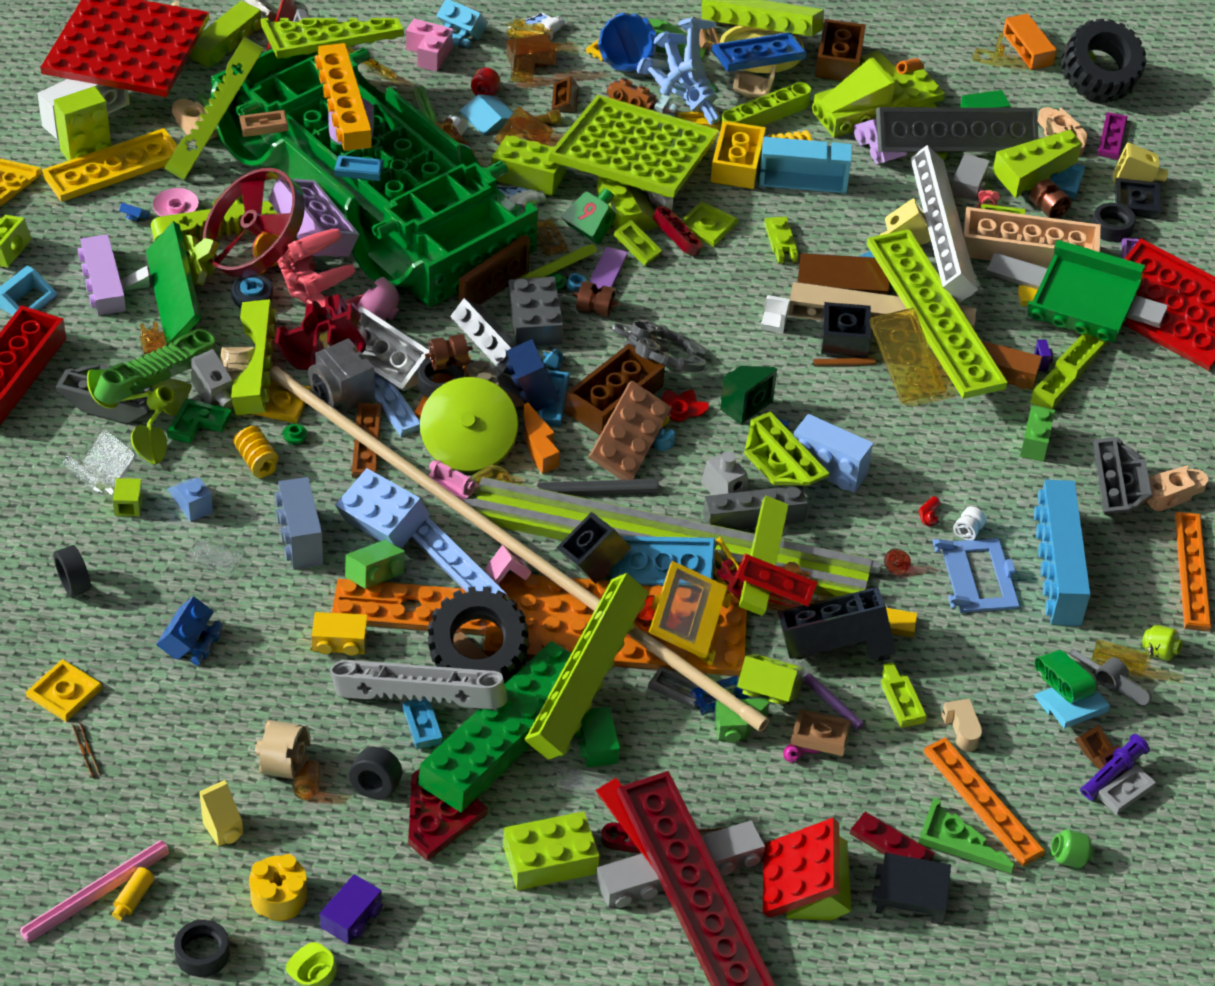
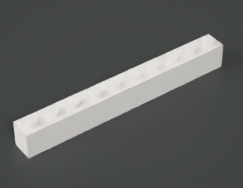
M927 145L910 159L942 286L957 301L962 302L964 299L972 296L978 290L944 161Z

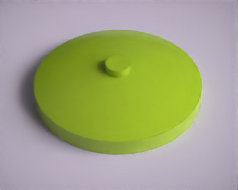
M464 377L443 384L431 394L421 413L420 432L425 448L435 461H442L443 464L451 467L453 471L475 473L486 471L496 466L510 453L517 438L518 418L512 400L502 388L485 379Z

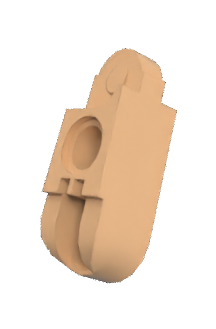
M178 99L173 103L172 114L187 135L191 134V129H197L195 122H202L199 118L200 114L207 113L199 102L194 103L192 100ZM217 128L211 135L210 139L219 137Z
M1050 107L1040 109L1038 123L1044 128V134L1050 136L1071 130L1082 142L1079 156L1082 155L1085 151L1087 134L1080 127L1081 125L1062 108H1060V111Z
M1187 465L1149 476L1152 498L1147 501L1149 506L1155 511H1163L1191 500L1192 496L1204 492L1208 483L1207 474L1201 470H1188L1189 466Z

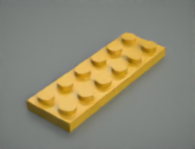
M165 128L42 169V174L59 200L64 202L165 167L178 145Z

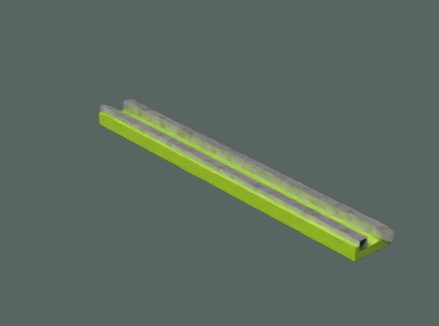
M482 477L480 481L477 499L463 500L500 528L562 541L591 512L614 528L620 536L716 539L721 537L739 566L744 553L751 554L755 536L753 533ZM782 539L776 566L781 568H787L789 562L797 563L799 565L798 570L803 571L802 574L809 572L810 579L818 582L813 594L831 598L866 590L869 574L879 573L881 570V564L872 560V558ZM717 545V552L721 556L722 560L726 561L727 558L725 554L723 553L719 545ZM715 559V566L719 570L721 567Z

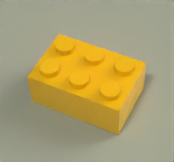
M723 121L712 162L710 182L754 189L766 127Z

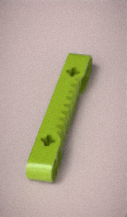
M246 37L242 39L227 64L226 76L224 75L222 78L225 84H218L220 91H214L213 93L216 99L210 98L209 104L211 106L204 107V111L207 114H200L199 118L202 122L196 121L195 126L197 129H191V134L182 138L166 164L165 170L184 181L264 48ZM240 66L243 74L238 73L235 76L232 67L237 68ZM194 141L197 149L187 151L186 143Z
M263 201L262 215L279 214L274 211V207L269 201ZM244 204L229 208L220 224L217 233L218 237H221L222 233L230 236L233 231L239 235L240 230H245L240 224L241 217L245 213ZM211 209L155 218L151 222L154 242L173 221L180 224L182 235H187V232H189V235L203 240L205 223Z

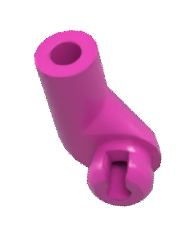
M789 743L784 749L783 756L786 761L792 763L796 762L804 753L818 754L819 751L790 745Z

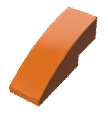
M529 403L524 404L523 432L525 443L534 464L544 474L559 467L560 451L554 446L553 430Z

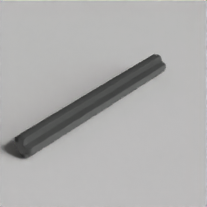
M657 479L537 483V488L572 496L658 493L659 483Z

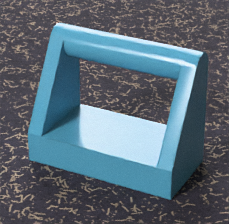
M26 266L0 286V308L14 315L19 309L15 302L32 288L43 292L44 295L31 304L29 308L39 311L57 296V292L35 269Z

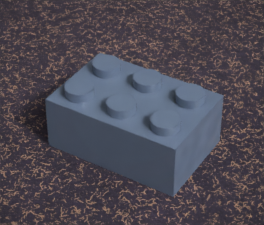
M303 477L278 481L279 492H274L276 507H280V509H276L277 523L283 526L280 528L282 543L285 542V545H288L284 546L286 561L292 562L293 569L323 565L322 531L309 478Z

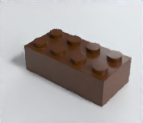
M628 343L566 392L565 413L593 432L601 435L627 385L634 381L654 395L663 387L665 366L655 360L641 357L635 352V347Z

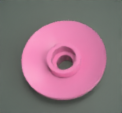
M183 188L164 190L153 200V209L159 216L197 211L199 205L197 196Z

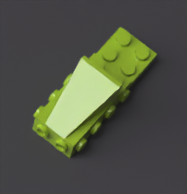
M870 58L834 89L815 94L812 113L832 137L835 138L854 132V125L876 119V109L879 107H921L944 100L945 92L924 69L892 77L889 73L885 72L874 58Z

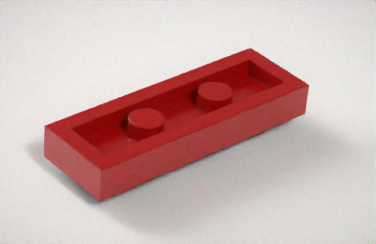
M744 553L735 576L738 579L806 606L809 605L818 583Z

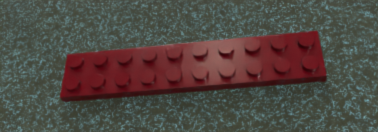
M669 770L619 786L617 793L710 986H775Z

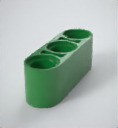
M1056 650L1035 658V668L1043 675L1041 678L1067 702L1073 703L1096 694V684L1093 677L1063 650Z

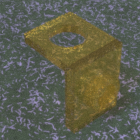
M999 33L995 52L976 48L972 61L996 66L998 58H1003L1005 45H1002L1004 33ZM986 53L990 58L983 60L978 57V54Z

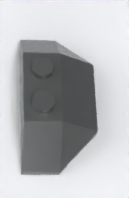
M104 365L86 366L73 370V368L66 369L56 385V390L80 411L129 423L147 414L150 409L147 405V397L119 401L114 409H107L96 403L87 386V374L91 369L110 368ZM151 386V387H149V388H147V389H145V390H143V391H141V392H138V393H136V394L144 393V392H146V391H148V390H150V391L152 392V391H154V389H153L152 386Z
M1118 437L1093 440L1096 475L1103 514L1128 513L1151 499L1152 493L1145 458L1131 447L1123 444V441Z

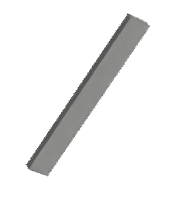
M994 253L986 269V274L1038 290L1048 268ZM1136 296L1127 318L1160 328L1168 310V305Z

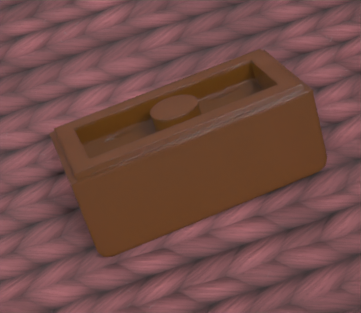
M572 76L554 83L552 110L577 113L579 86Z

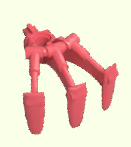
M339 229L315 233L288 244L289 249L277 262L292 298H298L305 304H310L315 300L321 307H325L326 297L321 294V291L340 283L356 272L353 264L330 269L319 274L314 272L316 266L312 254L338 241L342 237ZM363 294L344 300L347 308L351 303H354L357 307Z

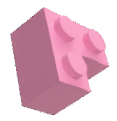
M413 19L406 30V49L417 52L418 67L437 72L453 48V29Z

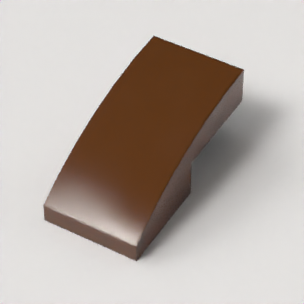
M1099 725L1075 739L1084 754L1099 770L1113 758L1114 751L1120 748L1118 745L1112 747Z

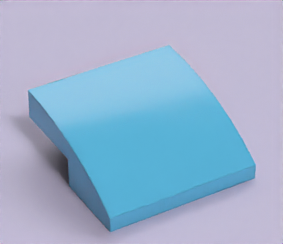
M1053 688L1034 695L1047 714L1053 713L1064 729L1107 713L1110 708V704L1097 690L1094 696L1073 703L1067 702Z

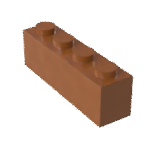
M981 341L1006 379L1007 384L1033 390L1042 356Z

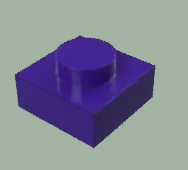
M1046 339L1037 340L1034 354L1042 356L1038 371H1048L1049 364L1053 362V350L1049 349Z

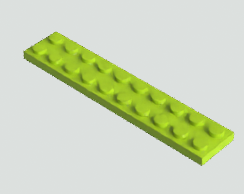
M906 229L869 237L867 239V246L962 399L1006 389V379L952 295L943 288L940 276L911 231Z

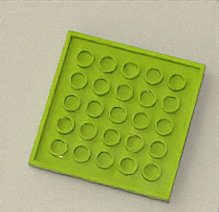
M597 94L551 150L548 161L555 162L560 166L575 168L580 172L595 174L600 178L618 181L623 185L638 187L643 191L658 193L663 197L674 198L717 139L719 130Z

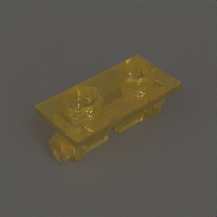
M515 18L513 21L505 24V26L511 27L507 30V36L510 39L523 38L526 35H529V37L543 35L552 31V29L545 28L544 24H528L526 20Z

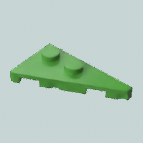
M933 798L919 837V844L1010 874L1012 873L1014 863L1009 860L1007 855L1002 851L996 852L986 844L987 839L970 825L965 824L956 813L951 815L940 806L941 801L938 798Z

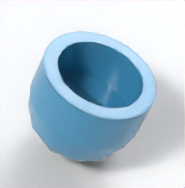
M578 273L570 274L567 280V289L570 292L578 293L582 282L586 281L585 277Z

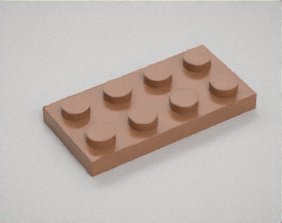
M631 381L627 385L588 458L621 480L634 479L672 407L634 381Z

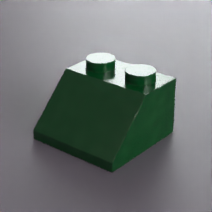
M739 366L732 372H728L722 381L720 410L741 425L773 402L777 369L766 366Z

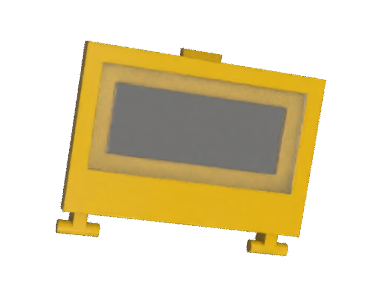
M672 561L662 592L659 596L655 595L651 608L656 611L649 633L695 654L708 665H712L716 652L711 650L709 653L708 651L721 606L729 608L732 594L725 596L727 586Z

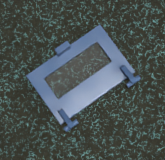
M999 538L965 541L932 540L935 553H939L940 549L943 552L955 594L954 596H948L952 610L956 609V605H958L960 613L1019 609V603L1011 580V573H1015L1012 559L1005 560Z

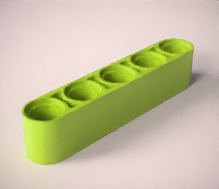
M799 82L723 112L722 122L728 121L760 127L808 108L811 87L806 83Z

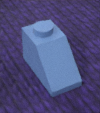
M200 478L188 479L167 488L190 522L213 513L211 492Z

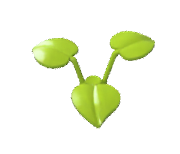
M105 369L89 370L87 386L95 402L107 409L117 407L118 402L106 404L99 401L94 395L100 375ZM169 378L152 386L154 389L152 392L148 390L121 400L127 401L147 397L148 407L155 410V413L147 422V427L139 425L134 428L131 434V443L134 450L152 465L159 464L167 450L166 435L161 428L152 427L153 422L162 413V410L169 415L176 416L185 399H188L192 384L178 379Z

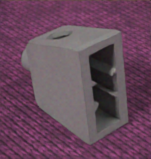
M212 349L192 358V387L207 404L215 406L220 404L223 408H232V378L215 351Z
M726 451L706 463L701 483L712 495L748 491V474L736 461V455L731 451Z

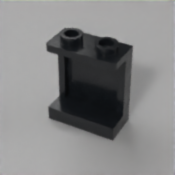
M885 853L883 863H877L875 879L880 880L879 886L874 885L872 902L877 903L875 913L881 914L883 906L931 914V923L942 925L947 906L951 864Z

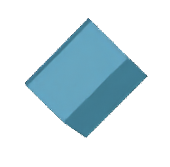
M477 95L460 110V113L483 136L509 126L508 119L517 117L497 96Z

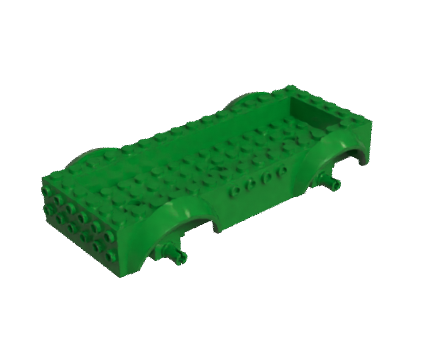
M364 47L349 54L361 98L368 100L374 106V131L371 138V148L344 151L343 146L330 137L327 99L329 98L324 96V83H320V69H316L315 56L318 55V52L278 59L273 49L261 53L216 127L223 144L238 161L258 168L281 170L291 179L315 180L342 212L344 218L360 234L351 252L362 271L374 282L381 277H385L396 288H407L429 308L459 293L460 277L522 235L530 238L529 255L537 250V203L532 201L526 204V208L523 209L508 199L496 187V178L508 173L507 165L500 160L487 168L481 167L470 147L456 142L397 93L395 85L386 88V94L372 86L358 71L359 64L370 60V54ZM240 66L237 68L232 67L235 76L238 73L243 74ZM226 70L211 77V98L216 99L213 96L214 91H220L218 84H225L222 78L224 75L226 76ZM280 110L285 111L288 131L243 136L240 116ZM338 156L384 160L380 181L335 176L334 169Z

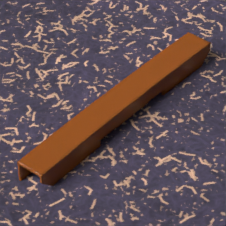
M875 357L813 360L814 366H863L876 364Z

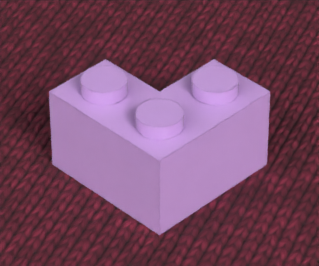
M877 119L854 125L856 140L860 146L870 145V155L876 164L907 155V152H878Z

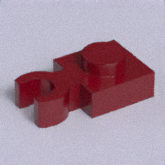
M727 559L721 564L723 568L719 569L716 573L721 579L729 582L727 589L740 601L744 581L735 577L738 571L736 564L731 559Z

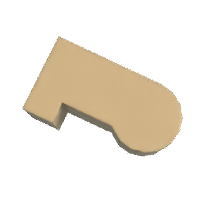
M970 699L945 702L942 718L945 724L952 723L957 735L956 745L966 752L975 751L979 746L982 729Z

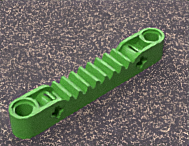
M197 329L180 336L168 346L164 345L162 349L159 347L157 351L153 350L150 354L146 353L144 357L141 355L138 360L134 358L132 362L128 361L126 364L122 362L107 368L100 375L94 395L103 403L114 404L191 369L192 358L212 350L215 337L206 330Z

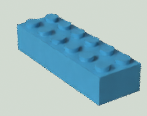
M1045 479L1043 489L1038 491L1039 506L1034 507V521L1039 523L1036 527V539H1041L1038 547V557L1043 558L1040 574L1046 580L1043 583V596L1048 597L1045 603V614L1050 616L1051 625L1082 626L1090 597L1075 481Z

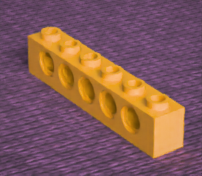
M345 43L318 46L315 64L316 69H320V83H324V96L329 98L327 99L329 113L333 112L332 124L333 127H337V141L342 142L344 151L371 148V128Z

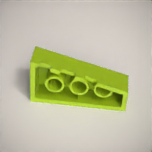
M1067 130L997 151L993 173L1010 193L1017 198L1021 196L1024 190L1027 189L1029 191L1033 189L1035 184L1041 180L1050 179L1052 174H1059L1078 163L1082 142L1071 130Z

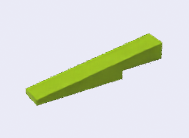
M1082 334L1057 360L1055 368L1035 387L1030 402L1039 407L1053 410L1109 341H1102L1097 337Z

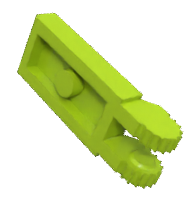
M787 216L765 218V228L778 264L784 263L785 256L783 252H789L792 263L798 262V252Z

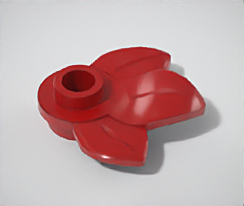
M693 389L678 395L670 390H666L662 395V401L672 407L668 413L672 421L681 422L689 417L702 416L709 408V403L697 402Z

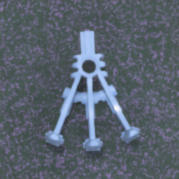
M691 17L681 20L678 24L684 30H688V36L665 31L655 38L654 44L666 48L668 61L649 57L641 59L637 72L643 75L652 74L655 77V81L661 86L660 92L669 96L672 91L674 94L681 96L692 112L702 111L709 124L713 125L715 122L720 121V116L712 104L718 96L715 94L713 86L710 85L702 65L699 36L701 29L716 27V23ZM687 44L684 62L679 54L677 45ZM671 70L668 76L664 73L665 71Z

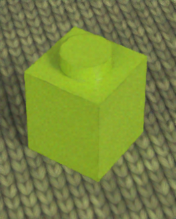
M116 478L113 494L114 515L140 516L143 499L141 479Z

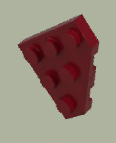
M419 768L411 774L408 845L428 861L488 814V807L476 798L462 813L418 785Z

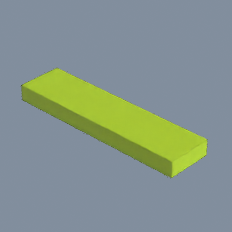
M595 244L583 246L516 279L542 278L597 252Z

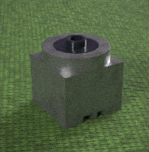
M349 338L315 353L316 364L309 367L308 378L313 393L334 409L337 408L341 414L357 408L358 403H369L375 400L374 366L367 358L363 360V354L360 351L357 352L356 346Z

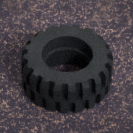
M1096 19L1095 22L1090 20L1076 29L1061 56V68L1064 69L1063 75L1065 79H1069L1068 84L1071 88L1077 89L1076 93L1081 96L1082 94L1087 96L1089 100L1097 99L1098 102L1105 103L1107 99L1110 102L1117 101L1118 98L1122 99L1132 91L1142 76L1147 62L1145 48L1141 47L1142 41L1139 37L1136 38L1135 32L1132 29L1129 30L1125 27V24L1121 22L1120 24L1115 23V20L1111 19L1107 21ZM1098 50L1109 54L1116 61L1119 70L1108 71L1098 67L1091 60L1088 51Z
M475 586L468 587V592L462 594L461 590L454 592V598L451 600L446 597L441 602V608H436L433 612V620L429 622L428 626L429 651L435 667L496 671L502 674L506 684L510 677L521 669V664L525 663L527 658L529 633L523 611L518 610L517 603L512 598L507 600L505 593L499 590L496 594L492 593L490 587L483 586V591H476ZM483 619L493 622L502 630L504 638L502 647L494 655L485 659L476 660L461 655L454 646L456 631L466 622Z

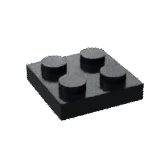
M1116 178L1114 184L1115 203L1127 206L1136 216L1160 217V183Z

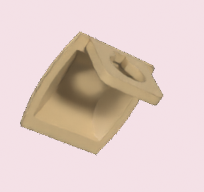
M772 66L769 79L747 72L736 71L733 91L749 99L769 94L776 66Z
M222 347L220 361L232 378V385L233 381L242 374L252 360L255 351L254 347Z

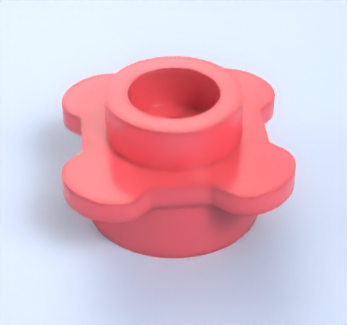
M991 190L980 191L978 193L979 203L977 208L980 209L981 204L998 206L997 201L1000 198V194Z

